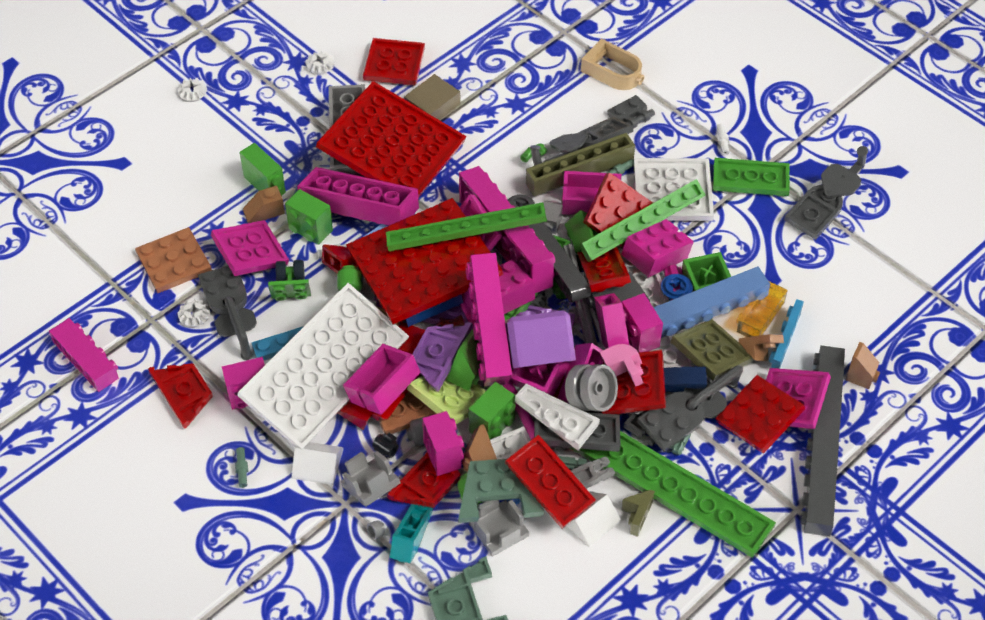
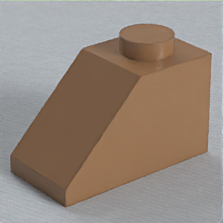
M277 186L258 191L245 205L243 212L248 223L263 221L285 214L283 198Z
M859 342L852 357L846 381L869 389L872 382L876 383L879 378L880 371H877L880 362L862 342Z
M484 424L473 431L463 453L462 465L467 472L470 461L497 459Z

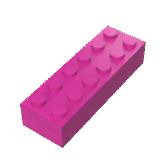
M315 167L297 186L298 190L301 189L330 205L331 213L367 220L377 224H394L414 215L419 209L418 189L319 167Z
M496 253L471 255L470 262H467L466 278L471 280L469 282L468 294L469 300H473L471 318L476 320L473 333L474 340H478L476 348L477 361L481 360L480 368L478 369L479 380L484 382V387L491 386L494 382L500 385L509 384L512 371Z

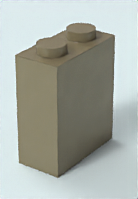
M434 74L405 95L404 99L441 120L461 105V92Z

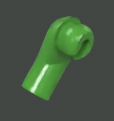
M536 144L541 147L539 149L540 156L547 153L548 150L544 147V144ZM530 147L520 156V159L525 163L532 158Z

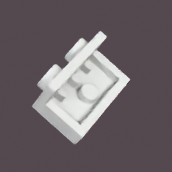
M523 426L491 439L490 442L497 459H508L530 442V439Z

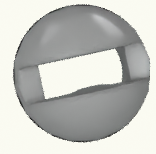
M377 520L367 524L368 534L373 540L384 535L386 531L385 528H382L384 523Z

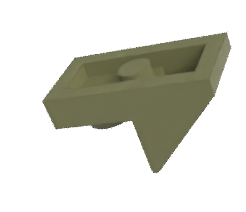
M648 490L622 500V511L631 514L628 524L631 525V535L639 536L653 504L655 491Z

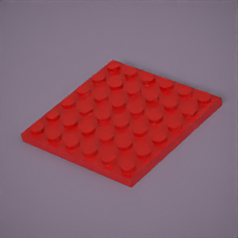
M373 81L319 139L316 148L366 178L418 189L419 198L462 146L467 136Z
M453 198L346 244L349 253L392 325L468 291L471 280L466 278L467 262H470L471 255L491 253L479 235L394 251L388 250L386 232L466 217ZM497 262L500 277L503 275V270Z

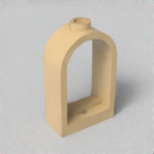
M602 38L581 59V72L617 90L633 89L641 85L645 78L641 74L642 62L636 55ZM605 56L633 70L634 73L620 75L597 63Z

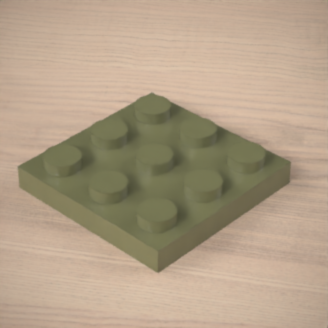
M713 319L674 335L670 341L697 367H706V375L713 381L735 366L741 365L744 367L754 360L742 345Z

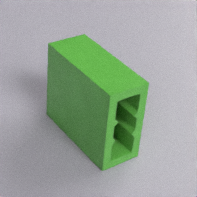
M255 142L239 152L244 178L258 191L277 186L281 196L286 193L282 167Z

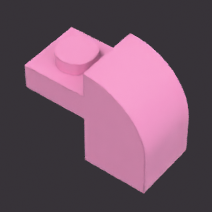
M618 344L600 352L605 365L609 366L616 376L628 371L635 386L643 384L640 376L644 374L640 366L642 361L635 348L626 344Z

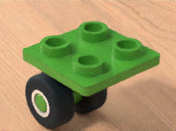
M294 260L293 266L286 267L285 261H277L275 265L276 281L268 282L271 298L283 301L287 298L295 297V299L301 300L311 296L309 280L305 279L304 261Z

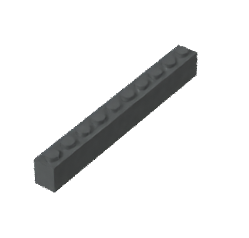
M820 345L819 352L814 354L813 365H817V367L813 371L829 372L831 378L815 429H808V433H811V438L807 440L806 450L810 451V456H806L805 468L808 469V474H805L803 486L807 487V493L804 492L802 498V505L806 507L805 511H802L800 524H804V533L830 537L834 525L845 349Z

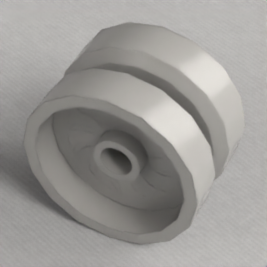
M579 364L574 366L566 378V398L570 405L582 411L603 412L609 410L614 405L618 392V383L614 371L609 366L603 364Z

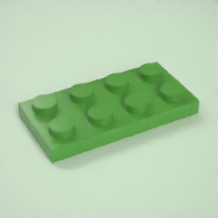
M714 157L713 191L789 196L790 163Z

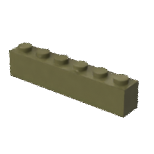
M624 133L527 168L526 185L535 197L562 187L564 184V171L600 173L609 170L617 164H623L630 159L634 160L635 144L629 135Z

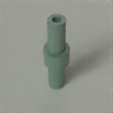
M630 159L623 164H617L606 173L624 174L626 170L634 166V160Z
M238 447L236 449L237 462L235 463V471L238 474L239 487L245 488L247 487L248 462L245 460V449Z

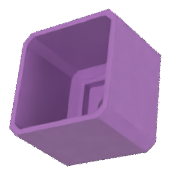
M543 309L536 312V314H531V311L520 312L515 317L505 321L511 370L519 367L576 360L571 320L567 312H552V309Z

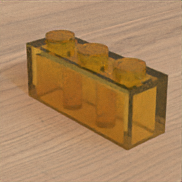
M769 281L768 296L762 300L749 303L745 307V312H741L738 315L736 332L745 337L763 335L784 305L788 290Z

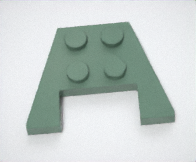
M507 459L470 461L458 523L478 522L477 502L519 498L524 518L541 517L544 515V508L505 464Z
M486 556L479 559V562L472 567L468 566L463 569L461 574L454 578H449L428 592L435 620H483L471 583L492 578V572ZM505 614L488 620H508Z

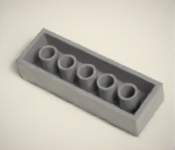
M365 84L329 86V129L365 90ZM330 156V170L365 177Z

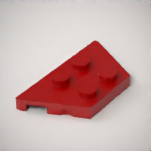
M193 363L181 366L167 365V369L155 370V367L148 368L149 374L184 429L187 428L213 397L210 388Z
M427 452L400 480V484L387 494V497L392 501L434 508L461 479V474L459 470L437 476Z

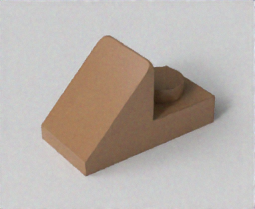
M775 334L738 338L742 347L756 361H768V348H776L775 344L784 343L783 335Z

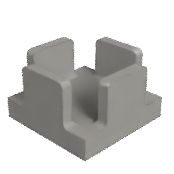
M378 451L373 453L375 458L370 462H367L365 454L360 452L345 463L348 473L342 474L343 480L341 484L343 488L365 507L400 484L399 477L392 472L388 459Z
M499 500L486 501L478 506V522H469V525L492 557L529 537V531L523 523V514L513 500L508 502L504 500L499 503Z

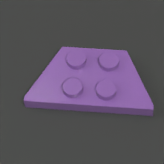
M466 322L465 326L454 327L453 324H448L442 327H427L412 355L420 369V375L435 391L439 392L451 370L458 349L474 328L471 322Z

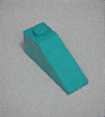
M411 504L392 536L390 558L411 564L421 544L433 508Z

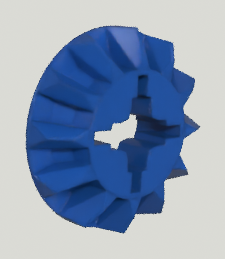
M671 274L662 280L660 290H662L663 296H667L670 301L671 299L691 293L693 285L686 276ZM680 284V290L678 289L674 292L673 288H676Z

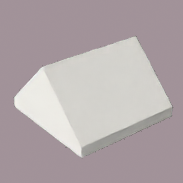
M309 442L302 450L295 447L292 479L334 485L343 447Z
M590 491L591 495L596 499L595 503L567 525L588 547L621 522L607 494Z

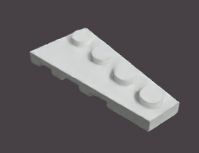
M525 384L515 396V402L577 450L582 447L599 425V418L528 384Z

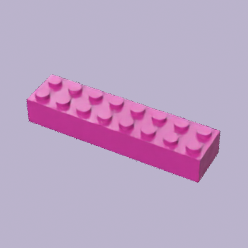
M480 166L459 172V202L463 204L469 194L477 197L487 213L515 208L514 205L509 203L506 195L500 192L497 184L491 181L488 173L484 172ZM528 225L500 230L503 236L494 247L505 261L513 260L534 281L535 293L553 287L555 257L545 247L544 242L536 236L535 231Z

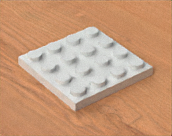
M634 158L635 190L653 203L695 179L698 180L706 194L701 199L667 217V220H714L709 158Z

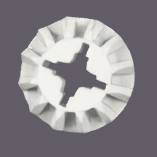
M314 52L313 55H308L306 67L312 73H327L334 67L333 56L329 55L328 52Z
M190 78L188 81L183 80L182 84H178V95L186 101L199 100L207 92L204 81H199L198 78L194 80Z
M194 299L192 302L186 301L185 305L180 306L178 312L180 322L188 327L200 326L210 317L209 306L203 300L196 301ZM193 309H196L197 312H195L193 317L191 312Z

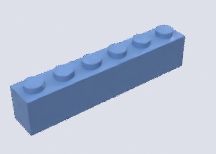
M759 266L653 307L663 322L661 338L672 336L680 330L692 328L695 324L709 321L715 316L727 314L735 308L744 307L753 301L764 299L769 294V281Z

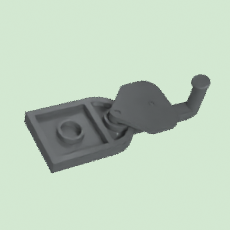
M611 117L578 133L559 136L551 140L549 144L550 147L563 153L549 160L624 133L630 134L634 132L633 126L616 117ZM538 145L530 146L534 166L544 163L540 157L539 149L541 147Z
M860 146L857 149V161L849 170L840 164L829 165L821 174L822 185L809 189L785 215L784 220L816 240L841 212L842 196L853 195L860 187L861 178L858 174L865 166L868 154L867 147Z
M229 266L198 274L209 308L213 312L220 314L214 322L218 334L223 337L237 335L241 348V358L243 360H250L253 353L250 350L246 331L255 328L257 321L252 310L243 308L247 302V293L241 276H234Z
M741 365L735 366L713 383L707 380V387L704 389L686 388V392L671 394L666 398V408L649 410L640 416L637 422L665 453L698 429L704 417L715 418L726 408L727 401L719 391L726 385L736 388L742 375L743 367Z

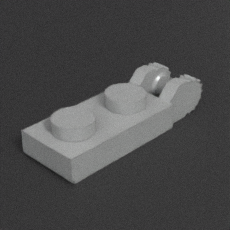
M607 457L587 462L571 470L586 489L600 481L613 477L615 474L614 469L611 467L597 473L595 472V470L603 469L609 465L610 461Z

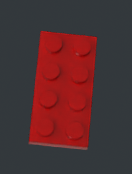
M617 246L590 262L586 260L583 252L577 253L591 292H603L607 288L623 287L627 283H631L630 275Z
M537 435L505 461L510 470L562 529L596 501L540 435Z

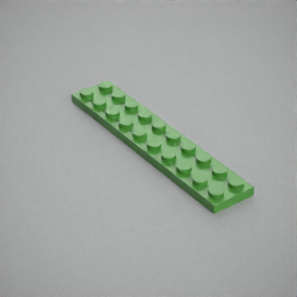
M621 431L619 452L569 448L591 462L607 457L610 463L603 469L613 468L616 477L641 492L655 491L654 499L752 558L775 527V521Z

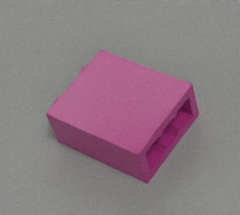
M615 293L594 297L604 347L607 349L618 344L629 345L623 305Z

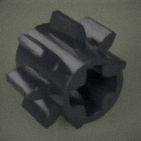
M391 433L379 434L373 441V450L375 452L378 451L385 458H392L399 448L398 442H396L397 437Z

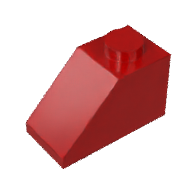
M329 244L322 245V263L335 273H338L346 265L358 267L347 247Z

